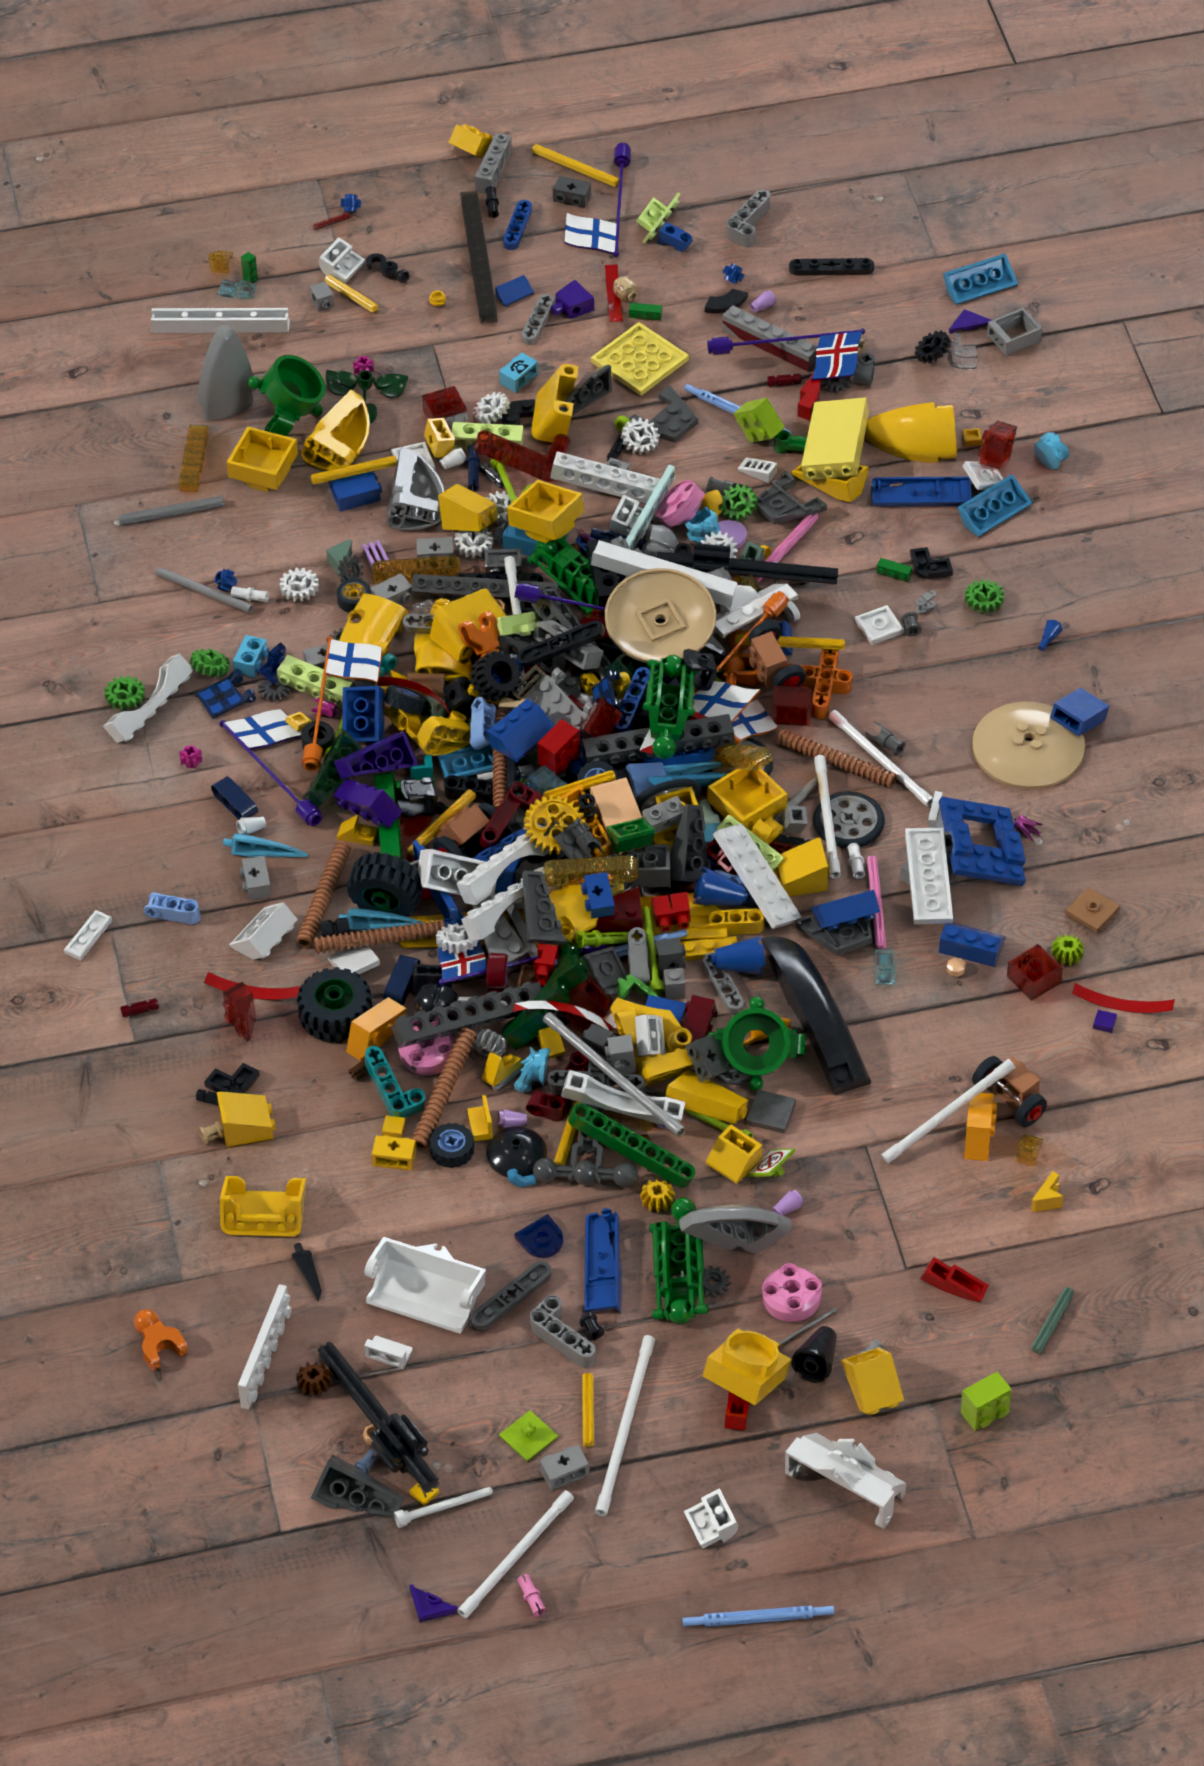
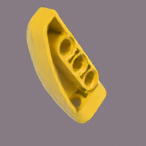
M350 390L318 422L314 431L306 438L301 451V456L305 462L320 469L332 470L350 466L357 459L365 446L370 425L368 410L362 396Z
M930 402L901 407L878 414L868 419L865 439L884 452L907 460L938 463L939 457L940 459H956L957 448L953 405H940L935 408V403Z

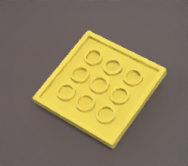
M640 322L591 357V363L597 367L609 364L611 366V376L640 396L689 361L687 353Z

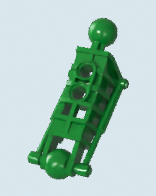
M566 535L547 543L538 541L533 554L527 558L528 562L531 565L536 563L549 577L559 584V588L573 601L598 606L589 561L565 540ZM579 606L585 611V616L593 610V608Z
M669 655L666 658H661L660 661L649 659L647 662L648 668L651 669L647 685L646 702L643 703L644 711H649L651 738H656L652 745L653 752L661 759H668L674 755L676 751L675 741H679L687 717L695 714V709L693 708L695 687L693 683L694 674H697L698 671L687 668L684 661L677 655ZM663 673L670 678H676L681 675L680 686L662 684Z
M681 1197L672 1203L671 1214L677 1220V1225L671 1226L667 1221L655 1222L649 1226V1231L652 1233L653 1263L657 1309L653 1310L652 1316L655 1320L665 1319L666 1317L667 1321H672L679 1325L686 1324L692 1318H696V1314L702 1315L709 1312L708 1305L704 1304L703 1240L681 1232L679 1224L680 1218L696 1210V1205L689 1198ZM661 1296L665 1298V1310L662 1309Z

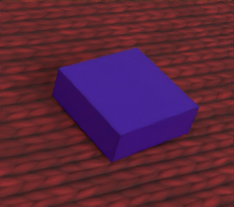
M1098 1010L1093 1029L1112 1033L1117 1014Z

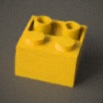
M464 123L462 126L456 124L448 143L483 158L493 140V136Z
M730 1124L717 1138L706 1160V1164L738 1184L761 1161L762 1144Z

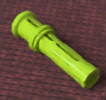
M593 930L592 932L578 931L576 934V944L579 948H584L585 946L597 948L602 944H627L630 931L601 933L598 930Z

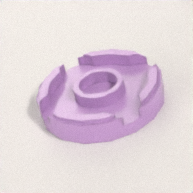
M725 520L718 523L721 528L719 530L721 535L727 532L728 538L734 537L732 543H737V547L734 549L744 545L747 531L741 523L733 520Z

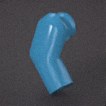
M510 1169L507 1172L508 1181L521 1188L536 1184L533 1174L522 1177L516 1169Z

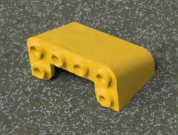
M562 364L537 392L531 435L535 439L565 445L574 403L564 402L563 400L574 389L579 366ZM566 407L568 411L563 412L559 408Z
M487 588L480 589L436 608L430 638L459 662L471 657L473 649L463 643L458 630L459 625L464 621H471L480 631L478 618L482 613L490 611L495 615L496 619L504 617L506 614Z

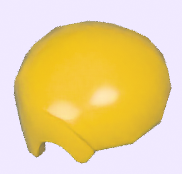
M712 490L705 493L701 502L702 510L708 507L709 510H713L717 514V518L722 510L718 509V506L723 502L720 492Z

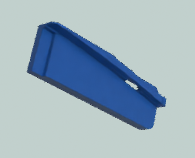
M875 477L871 482L872 504L874 506H960L972 499L970 477ZM902 483L900 486L890 487V484Z
M417 840L413 841L414 861L419 860L421 850H425L424 846L420 845ZM429 889L445 919L446 928L448 924L458 923L462 925L461 919L464 916L457 908L450 894Z
M604 1208L601 1211V1215L598 1212L591 1213L585 1219L586 1313L616 1309L621 1312L620 1218L616 1211L612 1213V1210L609 1208Z

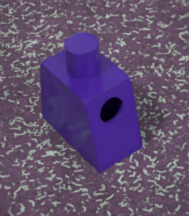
M573 280L556 292V304L551 306L554 315L563 312L569 319L595 310L594 297L576 280Z

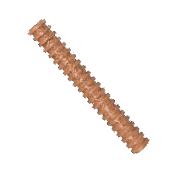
M503 708L496 709L495 724L509 713L508 710ZM493 748V807L497 809L507 794V756Z
M782 729L777 736L778 745L782 744L784 747L787 746L794 751L798 750L799 753L803 752L804 755L808 754L809 757L813 758L817 755L825 756L826 763L829 762V765H834L836 768L840 767L841 770L845 769L846 772L850 771V773H855L857 776L861 775L862 778L866 777L867 780L871 779L872 782L876 781L877 784L882 783V786L887 785L889 789L896 782L897 774L895 772L891 773L890 770L886 771L885 768L881 769L880 766L875 767L874 764L870 765L869 762L865 763L864 760L860 761L859 758L854 759V756L849 757V754L844 755V752H839L837 749L833 750L832 747L828 748V746H823L821 743L818 744L816 741L813 742L811 739L807 740L806 737L802 738L801 735L797 736L796 733L792 734L791 731L786 732V729Z
M340 840L335 843L296 938L297 944L301 947L310 948L313 945L320 922L324 918L330 903L329 901L351 851V845L345 841Z
M440 919V921L434 920V922L428 921V923L424 921L422 924L417 922L416 925L411 923L410 926L404 924L403 927L398 925V927L392 926V928L386 927V929L382 927L380 930L375 928L374 931L369 929L368 932L363 930L361 933L359 931L356 933L350 932V934L344 933V935L340 933L338 936L333 934L332 937L329 935L325 938L323 936L320 938L315 937L314 948L315 952L320 954V952L326 953V951L330 953L332 950L337 952L338 949L343 951L344 948L349 950L351 947L356 949V947L362 948V946L368 947V945L372 947L374 944L379 946L380 943L385 945L386 942L391 944L393 941L395 943L398 941L403 942L404 940L410 941V939L414 941L416 938L421 940L422 937L425 939L428 936L433 938L437 935V931L441 930V927L446 926L444 920Z
M460 1029V1033L457 1036L458 1039L455 1040L453 1049L450 1052L451 1054H449L437 1085L434 1087L430 1100L427 1103L428 1106L425 1107L423 1116L420 1118L416 1132H414L412 1137L416 1141V1147L418 1148L428 1147L431 1134L445 1109L444 1106H446L458 1075L461 1073L460 1070H462L468 1057L467 1055L470 1053L474 1039L477 1036L471 1029Z

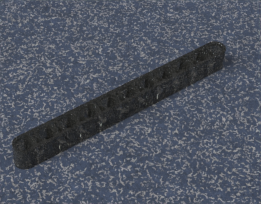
M477 190L460 192L480 324L498 322Z

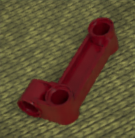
M521 782L513 783L482 831L479 840L480 845L484 849L496 845L518 808L526 812L529 810L530 804L535 805L536 799L541 802L543 795ZM518 791L521 793V796H517L513 792ZM485 836H491L493 840H487Z
M580 1051L573 1052L570 1055V1061L565 1070L588 1072V1058ZM534 1091L526 1105V1110L534 1116L558 1122L565 1118L566 1111L572 1100L561 1097V1095Z

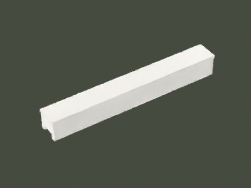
M152 308L151 333H215L223 324L231 327L236 333L289 332L290 319L288 308Z
M600 540L592 555L591 565L626 576L654 568H666L684 572L704 585L714 603L730 608L732 606L737 582Z

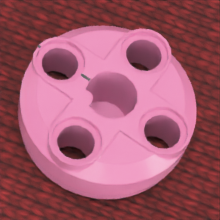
M683 481L666 493L655 515L669 529L679 526L684 522L690 521L696 515L705 493L693 481Z
M435 1021L431 1022L432 1025L437 1026ZM417 1026L413 1027L414 1030L419 1031ZM453 1034L403 1048L398 1047L402 1064L408 1071L417 1075L429 1076L438 1074L444 1069L446 1060L455 1044Z
M792 1263L784 1264L780 1269L768 1275L763 1283L762 1299L764 1306L773 1317L786 1322L805 1320L811 1317L820 1306L822 1283L811 1271L797 1267Z

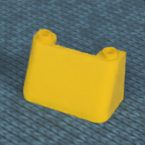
M225 1176L220 1195V1226L222 1231L229 1235L285 1237L298 1235L301 1232L303 1222L306 1178H292L287 1182L286 1192L246 1191V1183L241 1177Z

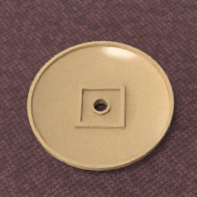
M648 569L627 577L612 591L605 608V625L613 643L629 657L647 663L649 659L660 661L661 658H666L669 655H677L683 660V651L686 649L699 652L710 640L716 624L715 604L708 590L694 577L673 569ZM662 618L665 622L660 624L656 620Z
M1015 702L1000 706L982 718L974 731L972 748L980 768L994 780L1019 789H1043L1067 780L1078 770L1085 753L1083 734L1081 736L1076 735L1051 719L1053 706L1038 702ZM1025 738H1032L1033 740L1026 741Z

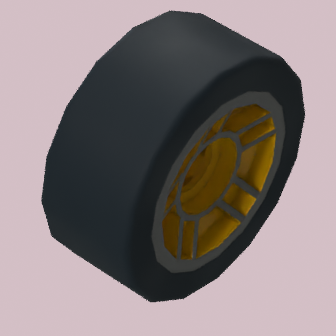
M350 579L341 583L337 588V603L339 607L345 612L350 613L353 611L363 594H371L369 584L359 579Z

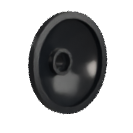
M512 1127L498 1132L487 1146L489 1165L495 1172L505 1177H508L507 1172L510 1169H516L522 1177L532 1175L535 1162L547 1157V1148L542 1137L536 1132L523 1127Z

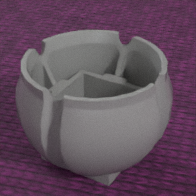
M652 524L645 538L647 543L643 544L641 552L656 558L657 551L674 553L678 540L669 528Z

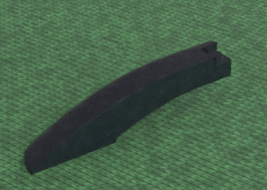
M778 936L763 937L761 942L787 1003L791 1006L818 1057L833 1094L837 1095L871 1084V1079L847 1024L829 988L808 953L799 944L790 939Z

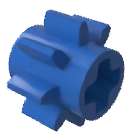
M345 194V199L341 198L340 206L344 208V212L356 213L357 208H361V200L357 199L358 195Z
M733 263L730 266L726 265L722 272L725 274L724 279L733 284H736L737 281L741 282L744 274L741 273L743 268Z
M229 569L218 571L214 578V582L218 584L217 589L228 592L229 589L231 590L233 586H236L237 578L233 576L235 572Z

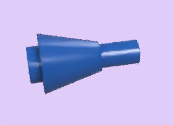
M1047 620L1042 641L1038 646L1039 650L1044 651L1048 643L1063 631L1060 622L1057 620Z

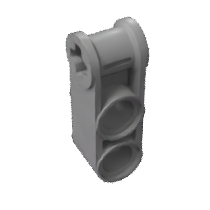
M635 927L628 934L629 974L645 984H650L646 934L643 929ZM636 932L639 936H642L638 942L635 941V938H632Z

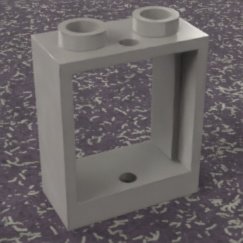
M1024 308L989 321L987 335L1005 355H1009L1040 342L1043 330L1041 325L1033 319L1032 315ZM1020 324L1028 331L1013 339L1004 332Z

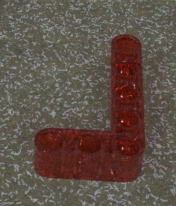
M482 430L477 434L474 449L484 456L543 481L550 482L553 480L550 476L556 453L566 454L570 439L564 434L556 435L545 456L494 433Z

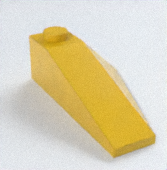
M799 465L792 471V475L838 500L852 502L862 494L869 467L859 465L857 476L804 480L802 468Z

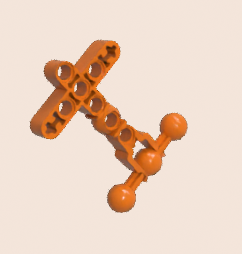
M737 629L731 632L728 637V643L732 650L736 646V634H747L746 630ZM741 645L722 668L724 672L722 677L726 679L725 683L735 686L736 683L752 687L757 686V684H764L759 681L757 670L750 665L749 658L751 654L743 653L749 646ZM822 649L819 666L800 665L806 673V679L799 687L806 690H814L812 716L816 719H825L828 716L832 693L848 694L852 690V673L848 670L837 669L839 650ZM746 667L754 669V671H745V670H746Z

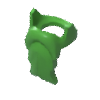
M631 974L626 975L625 980L622 978L617 980L618 986L615 990L620 999L625 1000L632 990L640 993L645 998H648V995L659 997L652 988Z

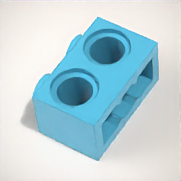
M245 635L233 659L234 671L238 669L242 675L255 678L258 671L262 669L264 658H267L269 654L266 639Z

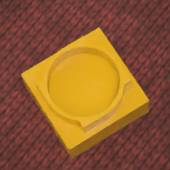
M247 426L226 462L228 477L243 481L247 486L268 492L269 489L278 490L298 455L297 439Z
M536 480L507 507L509 526L522 529L528 537L543 543L565 536L575 527V520L584 512L582 493L541 480Z
M753 760L707 786V801L724 819L731 815L750 831L759 819L764 822L769 816L773 818L787 807L788 794Z
M737 1329L729 1335L720 1347L707 1357L702 1377L756 1405L786 1379L791 1358L779 1352L780 1344L757 1332Z

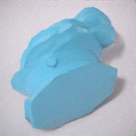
M1047 432L1035 443L1034 453L1041 464L1050 470L1059 469L1060 462L1069 457V450L1061 442L1059 434L1055 435L1054 432Z
M708 507L701 511L697 510L696 515L690 521L685 522V526L688 529L686 534L690 541L699 543L701 540L706 541L705 535L711 537L712 531L717 535L721 528L717 522V514L713 510H709Z
M530 1047L531 1053L521 1062L523 1064L522 1073L514 1083L517 1091L522 1093L530 1092L533 1082H539L543 1087L545 1086L550 1048H544L537 1052Z

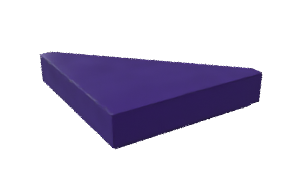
M964 309L949 328V333L953 334L954 331L964 329V331L978 329L979 326H988V322L992 320Z
M413 1584L409 1585L419 1623L458 1613L456 1605L452 1606L442 1601L441 1598L414 1587Z

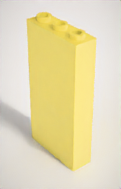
M866 397L814 403L801 464L804 480L857 476L870 412Z

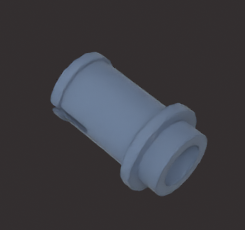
M369 1449L360 1461H356L355 1467L368 1474L372 1465L378 1461L379 1455L373 1456L376 1451Z

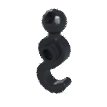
M374 253L366 258L368 270L372 269V263L380 262L381 273L384 277L393 278L396 276L400 283H406L410 279V274L407 270L402 269L399 271L397 263L393 261L386 262V258L382 254Z

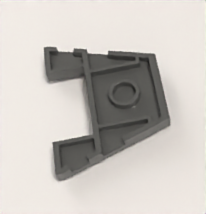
M668 385L659 393V399L667 403L668 406L648 422V424L654 423L653 428H658L657 434H660L659 438L676 442L698 424V418L674 389ZM636 414L632 415L629 418L630 421H632L633 418L636 421L639 420V416Z
M785 471L781 474L779 480H775L772 483V487L769 490L765 489L756 498L758 504L755 506L757 511L770 522L778 524L824 512L827 510V504L819 497L804 504L798 502L785 491L796 484L795 478Z
M812 915L796 920V927L837 956L872 944L869 919L864 920V917L857 918V923L846 925V922L839 923V928L829 931L827 927H819Z

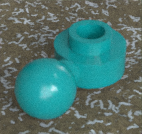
M391 653L382 656L379 677H384V672L390 673V670L393 671L398 662L397 657Z

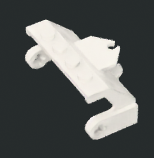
M773 584L758 593L751 586L737 585L731 608L720 605L721 612L716 614L713 634L717 632L723 639L731 632L764 615L763 604L773 593L778 591L783 592L789 598L784 613L787 619L793 623L800 619V612L792 602V600L798 599V594L788 584ZM712 635L708 643L724 650Z
M383 1237L365 1266L364 1275L372 1279L375 1278L373 1288L367 1295L366 1303L461 1334L470 1320L477 1296L485 1285L486 1269L453 1259L445 1246H442L440 1251H436L437 1244L414 1247Z
M818 1433L804 1435L801 1439L797 1437L786 1451L785 1474L795 1478L804 1464L880 1507L875 1525L882 1529L886 1528L893 1516L894 1497L896 1495L899 1499L904 1497L906 1483L896 1478L891 1472L875 1465V1458L862 1443L856 1446L854 1439H839L836 1442L830 1441Z

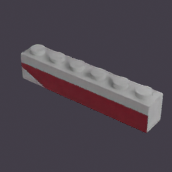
M733 305L723 314V331L744 341L795 336ZM804 339L752 344L808 372L816 365V350L818 346Z

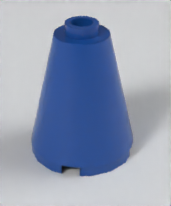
M706 867L700 869V872H703L702 877L697 878L693 898L696 899L693 901V904L741 906L742 902H746L748 892L745 891L744 886Z
M761 936L714 949V953H711V964L715 965L716 969L763 975L764 971H761V967H765V953L763 944L759 945V940H762Z

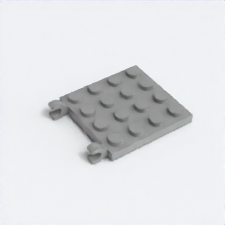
M557 667L552 672V676L546 675L539 686L526 699L539 705L554 725L563 719L577 728L580 736L592 724L590 718L597 714L599 710L590 701L584 706L583 712L558 686L567 675ZM539 761L532 763L534 771L541 776L542 767L539 766Z

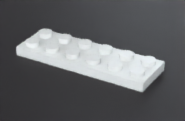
M743 824L723 828L713 834L772 929L795 923L796 920L802 918Z
M906 828L905 841L914 924L953 923L944 829Z
M278 1285L238 1383L241 1408L249 1410L252 1402L255 1403L258 1395V1386H261L264 1381V1371L270 1367L271 1354L277 1349V1339L284 1332L286 1318L289 1319L292 1307L289 1306L290 1295H288L287 1286Z

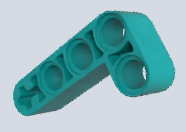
M377 1046L367 1048L364 1063L389 1115L406 1118L422 1111L425 1106L426 1097L424 1091L414 1088L402 1092L382 1050ZM378 1073H385L386 1075H385V1076H379V1075H377V1074H378ZM387 1089H392V1090H394V1092H393V1093H388V1092H386V1090H387ZM417 1098V1099H419V1100H421V1101H420V1102H413L412 1099ZM401 1106L402 1109L397 1110L394 1107Z

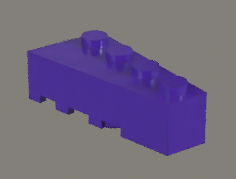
M405 731L390 735L334 761L341 779L419 766Z
M347 778L333 795L338 801L336 804L341 809H348L354 815L359 814L364 820H371L378 827L384 826L389 829L402 813L399 806L383 789L378 790L374 786L370 788L367 784L363 783L361 785L359 782Z

